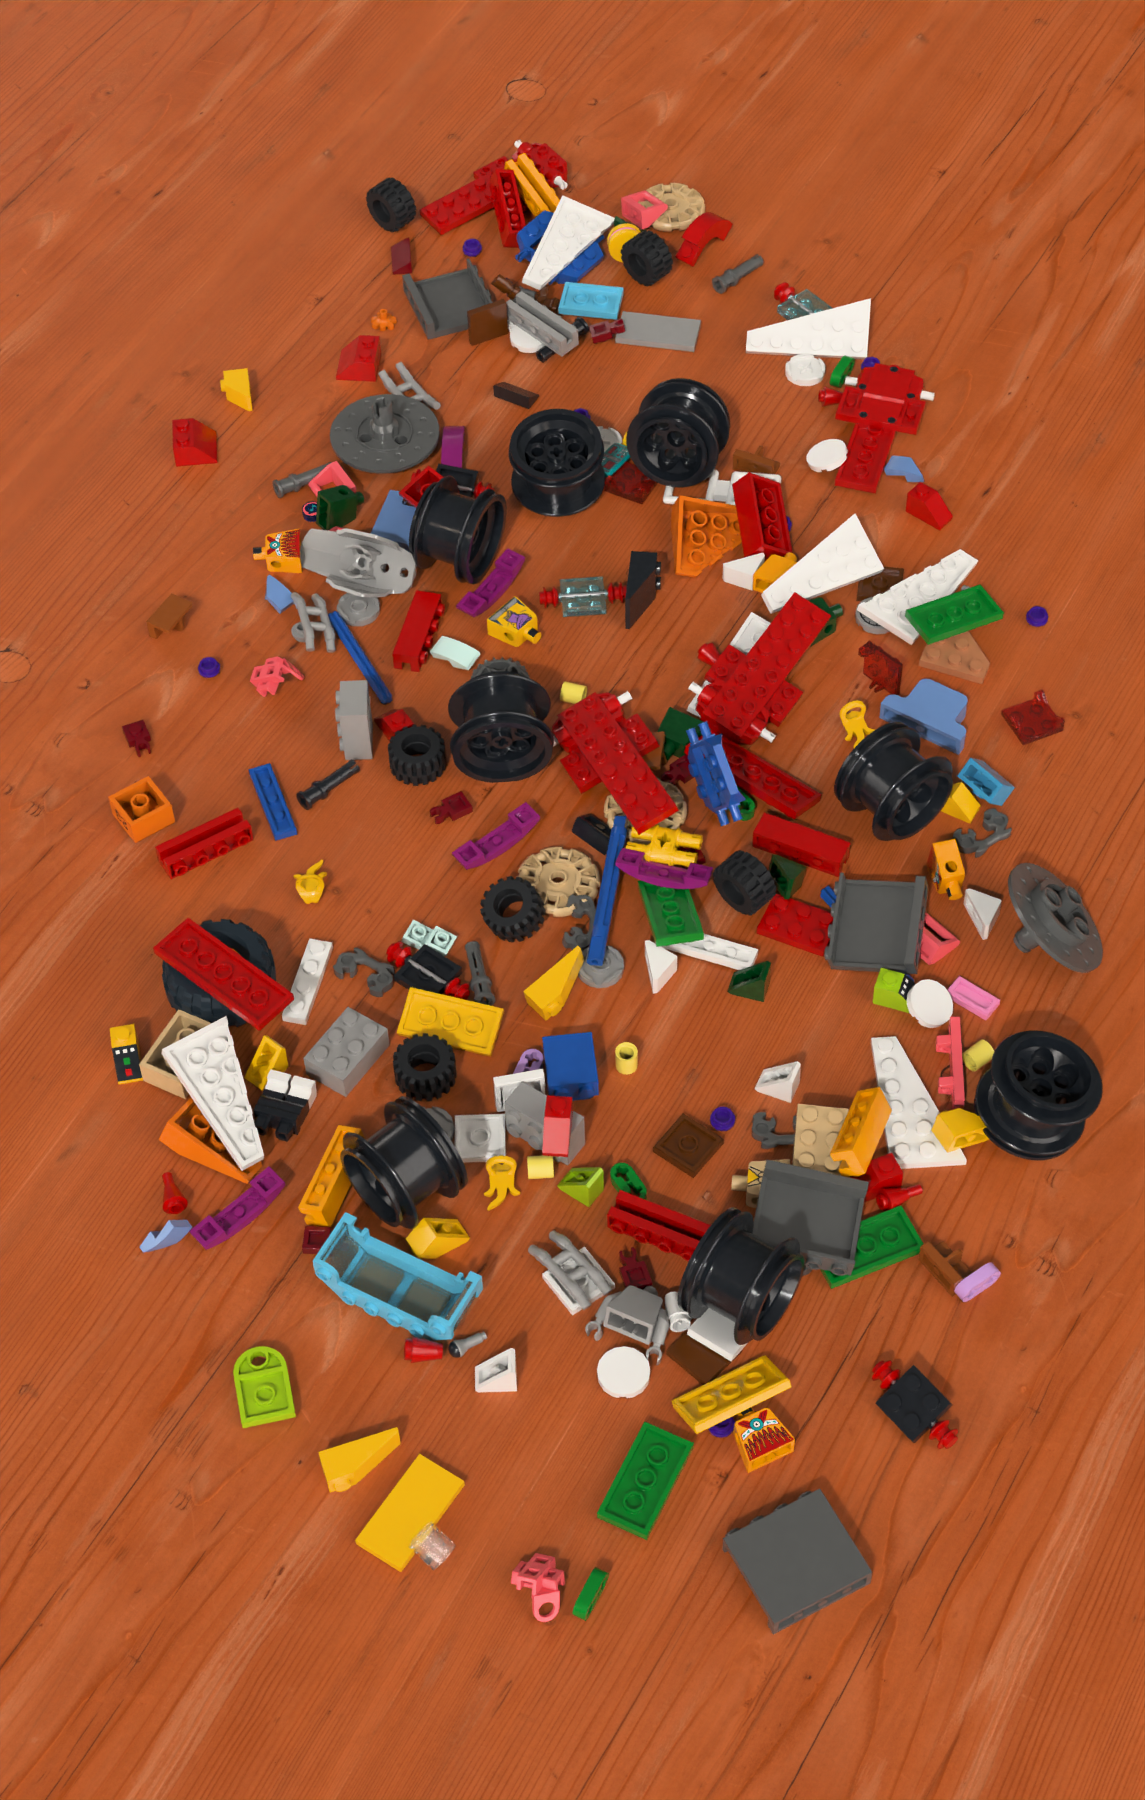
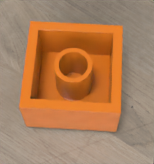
M149 776L108 797L112 814L134 843L175 823L172 805Z

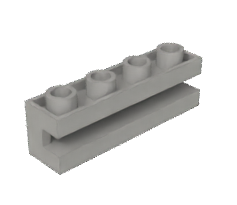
M521 291L516 294V303L512 300L506 302L507 320L561 357L579 344L578 329L562 319L561 316L550 311L545 305L538 303L533 297Z

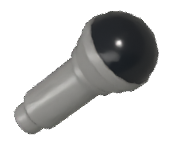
M484 1331L478 1332L464 1340H453L448 1347L450 1355L455 1358L462 1357L468 1349L487 1339L486 1333Z

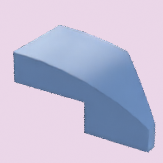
M891 456L884 468L886 475L905 476L907 482H924L923 475L910 457Z
M268 575L266 579L265 600H268L277 612L281 614L294 604V601L291 599L292 593L281 582Z
M168 1220L161 1231L149 1232L140 1245V1249L142 1252H151L174 1245L184 1238L192 1226L188 1220Z

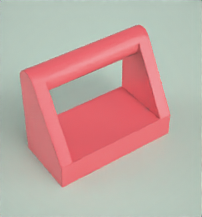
M646 190L621 198L622 216L641 229L651 226L668 208L667 204ZM640 200V202L647 200L648 202L653 204V206L645 208L644 206L639 204L638 201Z
M337 461L328 464L308 484L316 497L318 491L322 490L320 487L330 482H334L336 486L346 485L356 493V486Z
M925 912L924 923L945 940L941 942L923 927L920 958L928 965H931L955 949L960 944V940Z

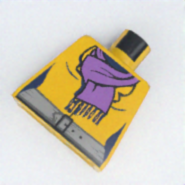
M516 596L487 619L488 635L514 647H519L526 640L536 644L541 638V632L537 631L536 614Z

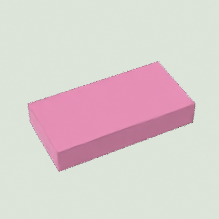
M961 976L947 989L952 1001L985 1021L1000 1004L998 998Z

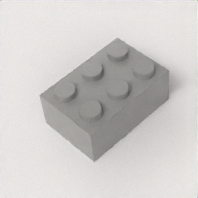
M367 680L340 681V691H336V704H339V706L335 708L336 722H340L337 723L338 737L342 736V738H339L340 751H344L345 760L373 759V722Z
M347 1007L303 1058L306 1075L347 1097L390 1046L388 1029Z
M521 1082L504 1102L506 1130L512 1136L520 1137L527 1141L532 1148L542 1150L547 1095ZM574 1111L568 1157L553 1156L554 1161H561L566 1165L571 1163L585 1145L584 1117Z

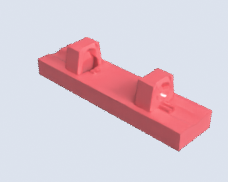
M950 1017L948 1035L936 1037V1052L949 1053L950 1077H939L938 1093L951 1095L952 1110L964 1108L965 1094L960 1017Z

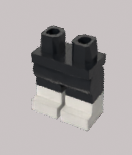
M270 1069L267 1076V1084L253 1109L254 1123L259 1135L264 1136L269 1128L276 1129V1138L288 1142L293 1134L298 1135L300 1132V1126L303 1124L317 1096L316 1084L314 1080L295 1075L292 1079L291 1074Z

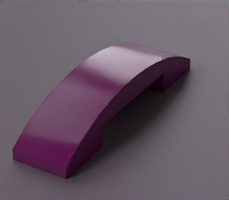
M444 426L441 464L462 468L465 426Z
M507 548L495 561L496 568L474 593L469 591L456 605V608L473 617L485 612L511 585L520 571L525 557Z
M525 802L508 814V821L475 843L469 840L453 851L452 855L466 870L483 865L518 843L537 824L540 816Z
M626 848L621 849L615 866L636 879L660 887L674 889H694L707 886L713 872V867L690 863L688 869L652 861L647 862L644 860V852Z
M269 1166L249 1182L251 1187L214 1218L208 1215L189 1231L205 1250L226 1241L250 1224L282 1191L286 1185L285 1182Z

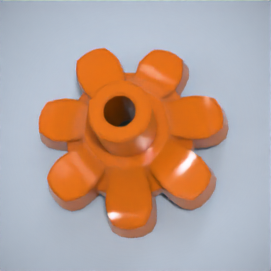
M381 309L377 312V316L371 318L372 328L376 330L380 327V331H386L387 327L389 330H394V324L397 323V319L391 313H387L386 309Z

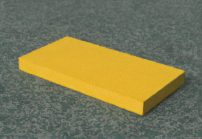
M410 987L397 1034L413 1038L412 1035L418 1034V1037L423 1036V1033H428L430 1037L435 1034L439 1036V1040L444 1038L447 1041V1045H451L452 1048L491 1057L504 1009Z
M764 1355L673 1399L672 1405L692 1430L698 1434L791 1388V1383L781 1370Z
M419 1454L356 1538V1544L399 1572H402L465 1486V1482Z

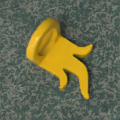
M858 700L847 703L839 713L842 724L848 734L845 740L851 741L853 735L857 738L853 749L864 739V733L869 735L875 730L867 727L864 720L866 706L862 701ZM855 707H860V708H861V711H860V712H859V711H851L849 714H846V713H847L850 709H852V708H855Z
M323 860L311 866L305 875H293L297 879L295 887L306 904L318 903L324 889L322 878L327 875V872H321L318 875L315 873L322 866Z
M494 1156L486 1161L490 1189L484 1193V1196H493L495 1189H497L498 1195L489 1204L488 1211L503 1203L508 1189L511 1195H520V1191L514 1188V1174L517 1163L511 1157Z

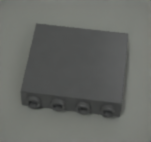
M469 258L466 259L467 269L416 282L413 281L410 273L402 275L403 291L428 340L468 330L467 311L493 303L489 290L485 289L483 278H479L477 267L472 265Z
M840 873L839 881H836L834 886V894L837 896L836 903H832L831 906L833 923L828 926L830 944L825 947V960H828L831 969L880 972L881 968H885L899 973L917 974L929 890L926 876H916L915 882L849 880L845 878L844 873Z
M766 1160L754 1217L753 1234L775 1247L785 1239L795 1237L799 1241L800 1254L803 1255L804 1265L807 1268L827 1270L840 1276H851L855 1265L854 1258L863 1204L869 1182Z
M821 1489L814 1492L807 1491L789 1505L787 1503L781 1504L774 1509L773 1513L765 1517L761 1515L754 1518L748 1526L742 1529H732L723 1538L722 1550L724 1553L728 1551L768 1617V1627L773 1635L871 1583L872 1571Z

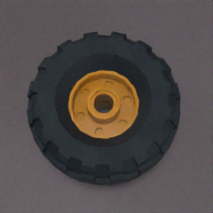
M221 919L220 922L208 920L203 921L202 925H199L276 981L273 955L261 934L259 935L246 924L241 922L234 924L229 919ZM163 960L162 979L166 996L172 1008H175L176 1011L178 1009L210 1023L226 1016L228 1027L233 1025L239 1027L246 1024L245 1020Z

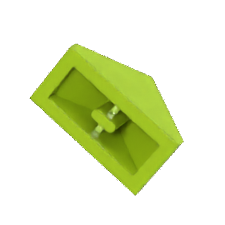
M601 1167L571 1168L557 1187L582 1204L590 1207L604 1190V1171Z

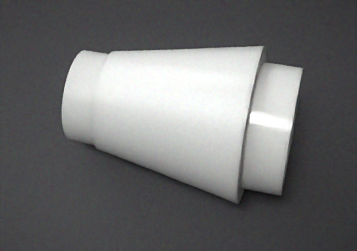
M678 1292L667 1293L664 1299L669 1328L673 1332L687 1330L691 1325L692 1318L688 1315V1312L679 1308L677 1301Z

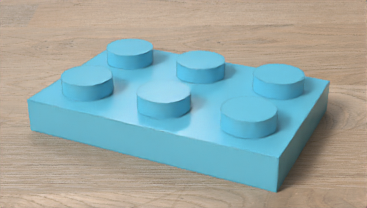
M565 282L558 312L565 315L617 320L624 288Z

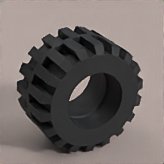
M395 178L384 179L366 194L367 207L370 214L379 226L383 227L386 231L396 232L415 218L414 216H416L414 199L406 187Z
M644 230L623 244V249H621L623 265L628 274L632 276V279L639 284L651 286L672 270L673 260L671 252H669V248L664 243V240L656 233Z
M412 725L410 728L406 726L402 728V731L395 732V736L390 738V743L388 744L391 773L393 776H396L397 780H403L404 784L407 785L413 783V786H418L421 783L427 785L429 781L434 782L436 777H441L446 768L445 742L441 738V734L435 732L434 728H426V725H421V727ZM415 754H423L421 756H412Z
M740 850L734 852L715 868L713 872L714 884L722 898L732 908L744 915L750 916L755 914L776 894L775 882L770 872L762 862L748 852Z
M510 876L505 881L502 878L497 880L498 884L496 885L492 883L489 886L491 890L489 892L485 891L483 894L485 899H481L480 903L483 907L480 911L485 923L496 936L498 935L504 941L507 939L509 942H514L517 939L521 942L524 941L523 937L525 936L528 938L532 937L531 933L533 931L537 932L540 929L539 923L543 924L544 918L542 915H545L546 911L543 907L545 904L530 882L527 880L523 881L520 877H516L514 880ZM518 901L523 902L521 910L516 915L503 917L505 909L510 904Z
M423 1033V1036L419 1037L418 1034L412 1035L413 1039L406 1038L403 1040L404 1045L399 1044L397 1052H394L393 1055L396 1085L399 1086L402 1094L406 1093V1096L410 1099L416 1097V1101H422V1099L432 1101L433 1097L439 1099L442 1097V1093L447 1094L450 1091V1086L453 1087L455 1084L457 1072L453 1048L451 1045H447V1041L444 1038L439 1040V1036L435 1034L432 1037L428 1033ZM425 1063L435 1065L433 1069L428 1071L414 1069L416 1066Z

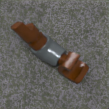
M501 274L495 277L491 283L502 293H507V297L515 303L516 294L522 291L528 296L533 297L541 305H545L550 311L555 312L559 299L556 297L553 299L547 298L549 287H543L539 294H537V291L525 289L522 286L518 287L516 284L512 285L513 282L508 278H504Z

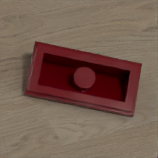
M409 237L391 247L393 275L412 273Z

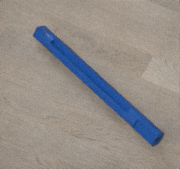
M615 816L611 829L587 956V963L589 965L602 966L620 874V869L615 866L621 849L625 847L628 822L626 816Z

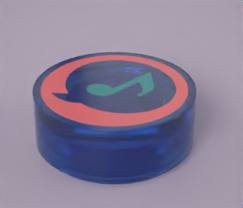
M311 501L304 504L302 507L303 518L310 522L316 521L317 502Z

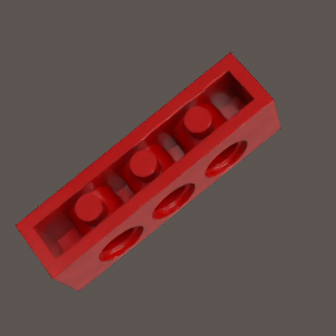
M495 169L489 182L502 245L503 247L519 248L516 238L517 233L526 226L514 171Z

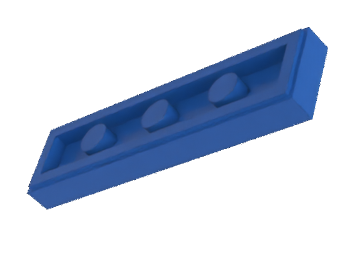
M271 764L248 769L275 841L297 835V829Z

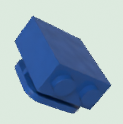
M592 1032L542 1037L548 1095L572 1097L573 1101L590 1099L599 1095V1081Z

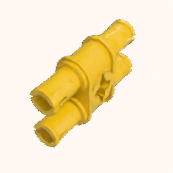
M658 824L638 835L632 827L631 838L651 841V843L645 845L628 841L626 849L644 852V859L647 862L652 861L667 864L668 866L682 865L689 867L690 863H697V853L684 852L677 849L682 846L700 850L703 835L686 833L680 828L660 827Z

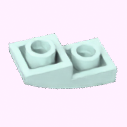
M441 636L430 650L433 658L447 660L453 667L469 670L481 655L479 651L467 644L445 636Z
M413 920L401 942L416 949H420L425 944L441 955L446 956L457 936L438 926H435L433 930Z

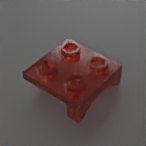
M625 462L613 477L608 475L605 479L606 492L639 504L644 503L657 485V482L645 476L636 465Z
M869 640L859 648L858 652L859 656L864 657L863 674L872 680L869 688L872 689L878 685L874 689L875 693L885 689L890 694L899 695L903 664Z
M1043 690L1034 692L1032 700L1001 711V715L1022 745L1062 732L1065 720L1052 711Z

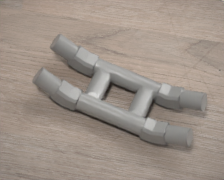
M402 362L397 363L395 367L405 383L397 387L385 370L378 373L385 388L390 393L405 396L403 392L412 388L416 395L410 398L418 401L423 400L426 406L435 410L440 408L441 404L426 393L414 380Z
M293 592L291 599L294 601L293 603L299 613L306 651L315 650L314 631H324L327 652H335V632L331 626L325 600L315 593L311 599L316 607L306 606L304 598L297 592ZM308 615L320 616L321 622H310Z
M555 1230L550 1232L549 1239L563 1250L561 1253L551 1258L547 1251L536 1245H531L528 1248L529 1254L534 1256L537 1261L545 1266L562 1283L583 1310L592 1305L584 1294L585 1292L577 1284V1281L585 1275H588L604 1296L613 1290L600 1270L594 1267L565 1235ZM572 1258L580 1267L568 1275L560 1265Z

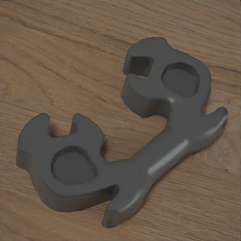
M992 808L984 812L982 824L985 830L995 831L992 835L984 840L976 841V833L973 830L968 829L967 834H961L962 829H957L953 834V839L956 840L958 850L961 853L969 854L975 852V857L978 858L993 844L1009 838L1012 829H1007L1008 817Z
M572 894L568 898L566 907L574 904L576 909L573 910L571 915L574 918H582L583 915H588L590 919L589 930L587 934H584L581 928L572 927L569 932L570 935L567 932L564 933L562 943L565 948L573 950L579 946L583 951L590 945L596 908L592 898L588 895L575 896Z
M355 947L354 953L346 952L340 954L337 963L333 966L334 974L339 979H344L343 973H350V978H353L358 972L357 965L364 964L377 971L378 974H371L367 978V985L372 996L382 997L385 992L393 987L392 975L395 974L394 966L388 963H381L369 957L359 948Z
M765 1112L753 1115L751 1134L754 1139L761 1141L762 1149L794 1144L795 1134L776 1135L773 1133L776 1126L774 1117L770 1121H766ZM793 1116L792 1127L795 1130L796 1116Z

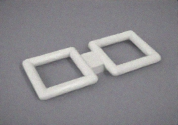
M714 470L708 477L710 478L706 497L703 500L726 502L725 504L735 505L732 484L749 472L734 471L730 481L718 480L719 472ZM753 473L781 484L780 475ZM665 487L663 496L665 504L673 505L677 500L678 496H672L674 487Z

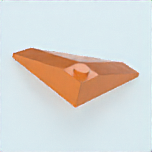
M681 495L672 505L671 533L676 575L696 578L702 573L704 568L708 565L712 566L723 557V554L729 550L732 551L742 543L735 505Z
M192 1098L167 1122L159 1138L162 1143L179 1155L246 1184L262 1168V1163L259 1161L241 1171Z

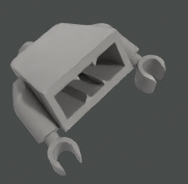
M628 1286L622 1292L608 1295L604 1298L595 1314L596 1320L586 1325L587 1336L590 1335L592 1330L597 1329L594 1339L595 1341L600 1340L603 1336L601 1329L603 1324L604 1327L647 1345L653 1342V1346L646 1351V1359L648 1360L651 1354H657L656 1365H659L662 1358L660 1347L664 1345L669 1329L667 1313L662 1308L663 1299L658 1296L657 1290L652 1286H646L643 1290L635 1286Z

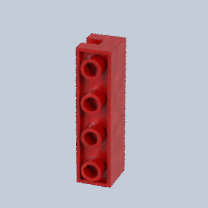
M416 590L392 653L394 668L403 669L404 664L409 663L411 671L420 672L422 664H426L427 650L432 648L433 634L438 631L440 616L443 617L445 612V604L442 603L441 594Z
M237 807L155 846L159 863L169 878L173 879L240 846H244L254 839L251 825L247 819L243 820V814Z
M765 812L753 831L752 847L782 856L836 877L840 876L843 863H847L850 855V842Z
M619 1190L616 1196L615 1207L611 1206L607 1213V1227L613 1232L626 1234L643 1244L649 1243L665 1253L671 1252L679 1255L688 1262L701 1238L711 1226L622 1190Z

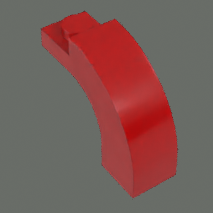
M712 212L701 214L684 232L682 236L684 241L675 258L694 267L705 245L714 237L724 241L733 224Z

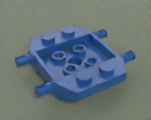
M544 210L517 233L516 238L520 252L515 255V259L518 262H522L523 259L531 262L537 248L534 250L533 247L541 241L554 214L553 212ZM602 234L556 275L548 285H551L554 281L558 284H565V282L577 283L597 266L604 257L598 244L604 240V235Z
M707 721L698 724L703 736L702 740H699L695 727L686 730L691 743L688 752L690 763L688 768L691 776L695 777L698 784L696 787L700 799H703L705 806L717 814L720 826L730 823L725 812L727 808L730 810L733 822L743 819L738 805L746 799L738 790L722 747V733L716 736L711 734Z

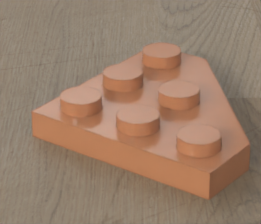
M969 631L929 645L926 644L919 660V666L983 684L990 662Z

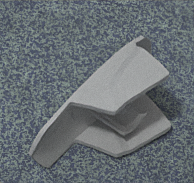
M311 528L301 544L300 559L303 568L326 576L325 582L329 583L332 588L360 597H386L389 594L405 593L412 587L413 580L416 577L417 565L414 555L400 547L397 542L375 534L348 528L337 530L336 532ZM387 564L389 565L388 572L385 570ZM402 570H408L409 573L407 577L405 576V574L401 573Z

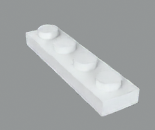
M704 934V940L661 946L667 950L737 970L753 966L758 956V949L707 934Z
M309 938L290 991L294 995V1000L284 1009L282 1013L283 1021L302 1025L307 1024L333 950L332 942Z

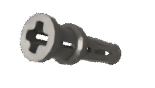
M756 254L738 267L727 269L720 277H714L712 285L715 291L722 294L728 287L737 285L742 277L763 265L762 257Z
M332 462L298 475L289 474L287 478L279 481L277 479L273 480L272 484L278 498H282L286 493L299 491L302 486L309 484L315 476Z
M476 941L468 942L465 945V950L472 975L470 987L475 994L474 1002L492 1006L496 1000L495 995L491 992V979L486 976L480 945Z

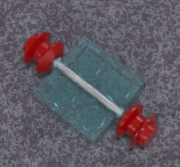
M787 282L777 285L774 290V298L780 300L781 303L777 306V313L787 320L833 309L808 289L795 295V288L789 287Z
M603 576L560 579L561 592H559V595L558 590L554 586L551 591H546L545 587H543V591L539 592L540 605L544 604L545 609L548 604H552L556 608L558 603L562 602L563 617L606 614L605 599L607 596L611 604L614 603L615 599H619L623 603V599L626 596V586H622L621 582L618 586H613L612 582H610L607 589H604Z

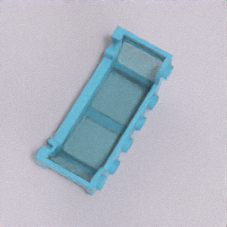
M345 1212L313 1259L316 1276L346 1304L352 1306L355 1304L363 1308L371 1316L378 1315L386 1319L394 1327L401 1326L409 1330L417 1338L423 1337L430 1341L452 1339L456 1327L471 1303L483 1290L482 1276L472 1271L468 1273L466 1278H464V1274L461 1272L457 1276L452 1275L370 1236L368 1228L364 1227L362 1230L353 1226L357 1217Z

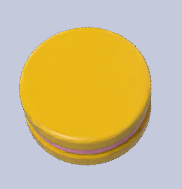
M624 223L615 226L609 232L607 245L613 259L623 263L621 259L622 246L641 232L638 227L633 224Z

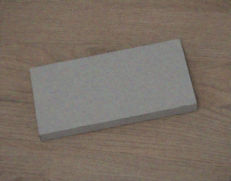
M622 312L621 319H623L626 331L616 334L615 343L689 352L695 351L701 320Z

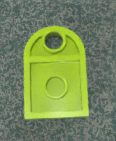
M266 1346L254 1347L245 1351L237 1359L233 1370L242 1427L248 1428L295 1418L296 1413L288 1369L282 1354ZM258 1356L266 1359L260 1366L252 1364V1360Z

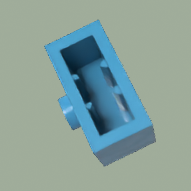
M971 757L957 775L973 789L972 792L976 796L985 799L990 804L1002 806L1015 788L983 760Z

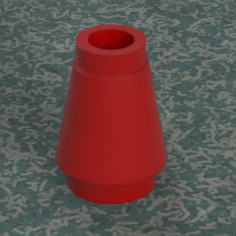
M413 1336L412 1339H405L404 1360H410V1363L436 1359L442 1360L443 1343Z

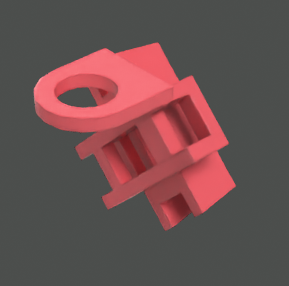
M277 656L266 659L265 665L254 667L250 682L257 687L256 690L263 697H266L268 691L275 695L278 684L284 682V678L281 677L282 674L291 673L301 681L305 677L288 660Z
M535 1553L529 1562L521 1561L512 1571L511 1584L517 1585V1590H521L523 1587L532 1588L533 1615L540 1622H548L555 1618L559 1612L560 1591L558 1585H565L564 1571L556 1569L555 1557ZM550 1602L553 1604V1609L549 1614H539V1609L544 1603Z

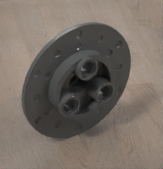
M395 394L374 395L351 403L336 416L330 429V442L333 451L340 460L355 469L369 473L399 472L421 463L433 452L439 440V423L435 414L418 400Z
M1021 863L1013 868L1008 877V890L1014 909L1024 925L1013 938L1017 948L1024 953H1028L1031 949L1040 946L1053 959L1073 971L1088 973L1095 970L1102 961V943L1091 916L1082 904L1079 893L1073 887L1066 886L1054 874L1038 865Z

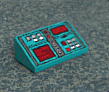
M614 443L604 452L601 464L605 471V478L610 477L630 458L627 446Z

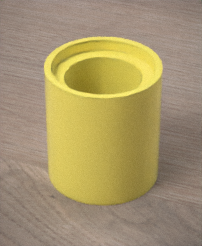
M564 681L560 692V701L572 704L578 703L586 698L587 686Z
M981 1039L962 1053V1060L967 1068L975 1072L992 1060L994 1050L987 1041Z
M624 1042L616 1047L615 1065L618 1072L627 1075L636 1071L638 1067V1050L634 1044Z
M527 1156L528 1179L554 1178L553 1156Z

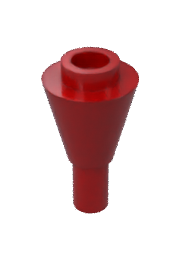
M824 386L823 390H819L818 402H821L822 407L839 404L843 392Z
M705 643L699 648L697 658L712 666L720 656V653L714 643Z
M166 1172L162 1175L165 1186L163 1211L167 1214H179L186 1209L188 1201L174 1183L172 1173Z
M919 1184L908 1188L879 1189L876 1203L885 1212L900 1206L911 1197L922 1194L923 1190Z

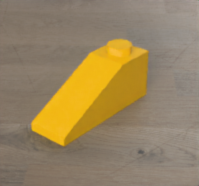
M579 946L575 947L523 991L527 1003L545 1021L551 1016L557 1015L566 1003L584 962L582 950Z
M392 1428L318 1452L329 1492H342L357 1484L401 1444L398 1428Z

